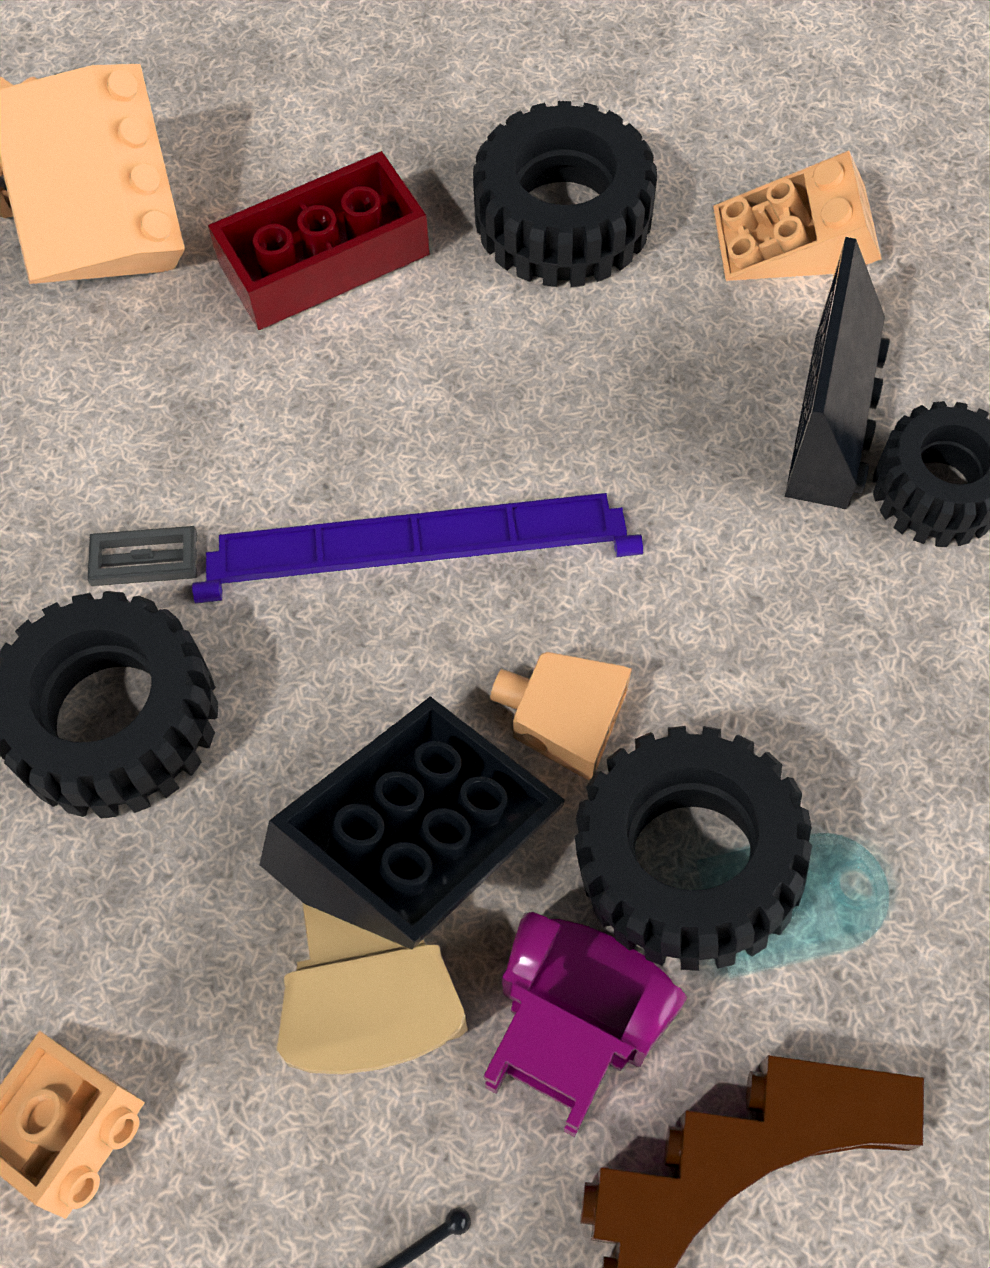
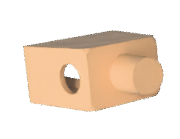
M545 652L539 656L530 679L501 669L493 684L490 700L517 710L513 719L514 739L579 776L590 780L597 771L627 694L632 669L621 665Z

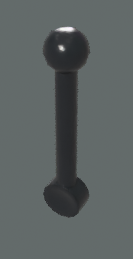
M462 1208L450 1210L442 1225L379 1268H403L451 1234L462 1235L466 1233L471 1225L469 1213Z

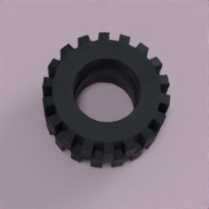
M945 401L933 402L930 410L923 405L914 408L910 417L904 415L896 423L878 461L872 481L876 483L873 490L875 502L884 500L880 513L885 520L893 515L897 518L894 529L902 535L907 528L917 532L913 541L922 544L925 543L928 536L936 538L935 547H947L953 537H955L958 546L969 544L974 534L979 539L989 531L990 420L987 418L988 412L979 408L976 413L967 409L968 404L956 402L954 407H947ZM938 462L952 466L964 475L969 484H952L940 480L926 468L924 463Z

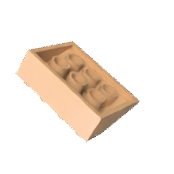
M141 64L90 65L1 88L0 161L29 284L157 273L175 269L185 247Z

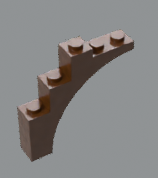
M768 1055L759 1064V1072L750 1071L747 1080L746 1110L756 1112V1121L686 1110L680 1116L679 1127L668 1126L664 1165L676 1168L675 1178L601 1167L598 1171L597 1183H584L580 1223L592 1225L591 1241L616 1244L615 1258L603 1256L601 1268H675L693 1238L730 1199L770 1172L805 1158L854 1149L910 1151L923 1146L924 1078Z

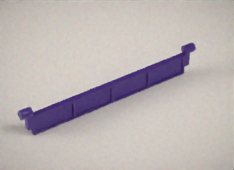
M607 493L220 534L219 551L206 552V581L193 583L192 592L195 604L222 601V584L609 541H614L616 557L643 555V541L641 534L627 535L623 508L609 509Z

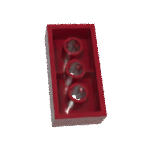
M382 151L208 225L219 265L258 330L430 255L426 214Z

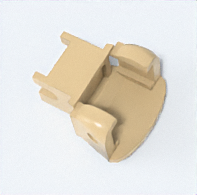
M302 902L310 960L297 962L296 971L284 976L285 990L277 1051L289 1067L308 1073L339 1075L380 1070L414 1060L443 1046L447 1041L460 1038L468 1031L464 1009L442 959L441 950L438 945H425L424 940H422L411 950Z

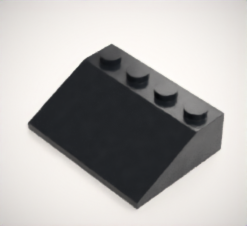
M845 237L816 332L784 496L847 509L853 493L862 494L866 484L869 463L860 462L862 450H870L876 428V420L868 419L869 408H877L883 386V379L875 378L876 368H883L890 344L889 338L882 337L885 315L855 238Z
M430 696L271 818L268 823L259 865L304 904L412 950L563 807L565 799Z

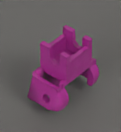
M535 912L524 913L515 936L507 969L502 977L503 994L513 1000L511 1012L515 1015L483 1075L484 1080H486L485 1088L497 1094L506 1075H509L571 1109L565 1123L564 1132L575 1138L609 1065L619 1071L628 1062L636 1067H641L647 1054L679 1014L688 997L653 962L645 960V956L635 949L629 951L615 940V937L583 924L562 919H549Z

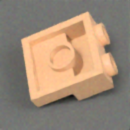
M39 1031L0 1084V1177L36 1206L66 1219L72 1209H79L85 1206L94 1197L100 1183L97 1173L112 1150L123 1148L134 1138L139 1127V1117L137 1114L145 1102L104 1073L89 1065L60 1043Z

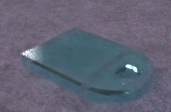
M832 833L811 834L809 843L812 845L805 889L799 906L793 908L791 922L780 935L771 933L768 936L767 947L753 957L748 955L745 950L736 953L735 964L726 967L729 978L732 979L847 952L867 942L882 925L889 907L888 882L876 858L865 847L842 835ZM750 848L698 860L696 866L703 889L721 885L740 873L748 863ZM848 871H856L865 875L872 886L871 897L865 901H854L848 898L840 887L841 875Z

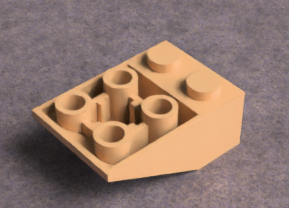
M850 151L713 206L726 281L834 274L845 237L857 240L866 265L882 259L866 188Z

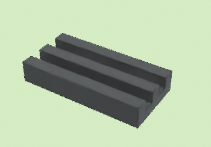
M195 526L90 534L87 580L91 586L197 578ZM183 543V549L161 551L136 549L131 550L130 553L102 555V549ZM183 561V562H177V563H164V564H151V565H138V566H125V567L101 568V567H109V566H122V565H135V564H148V563H161V562Z

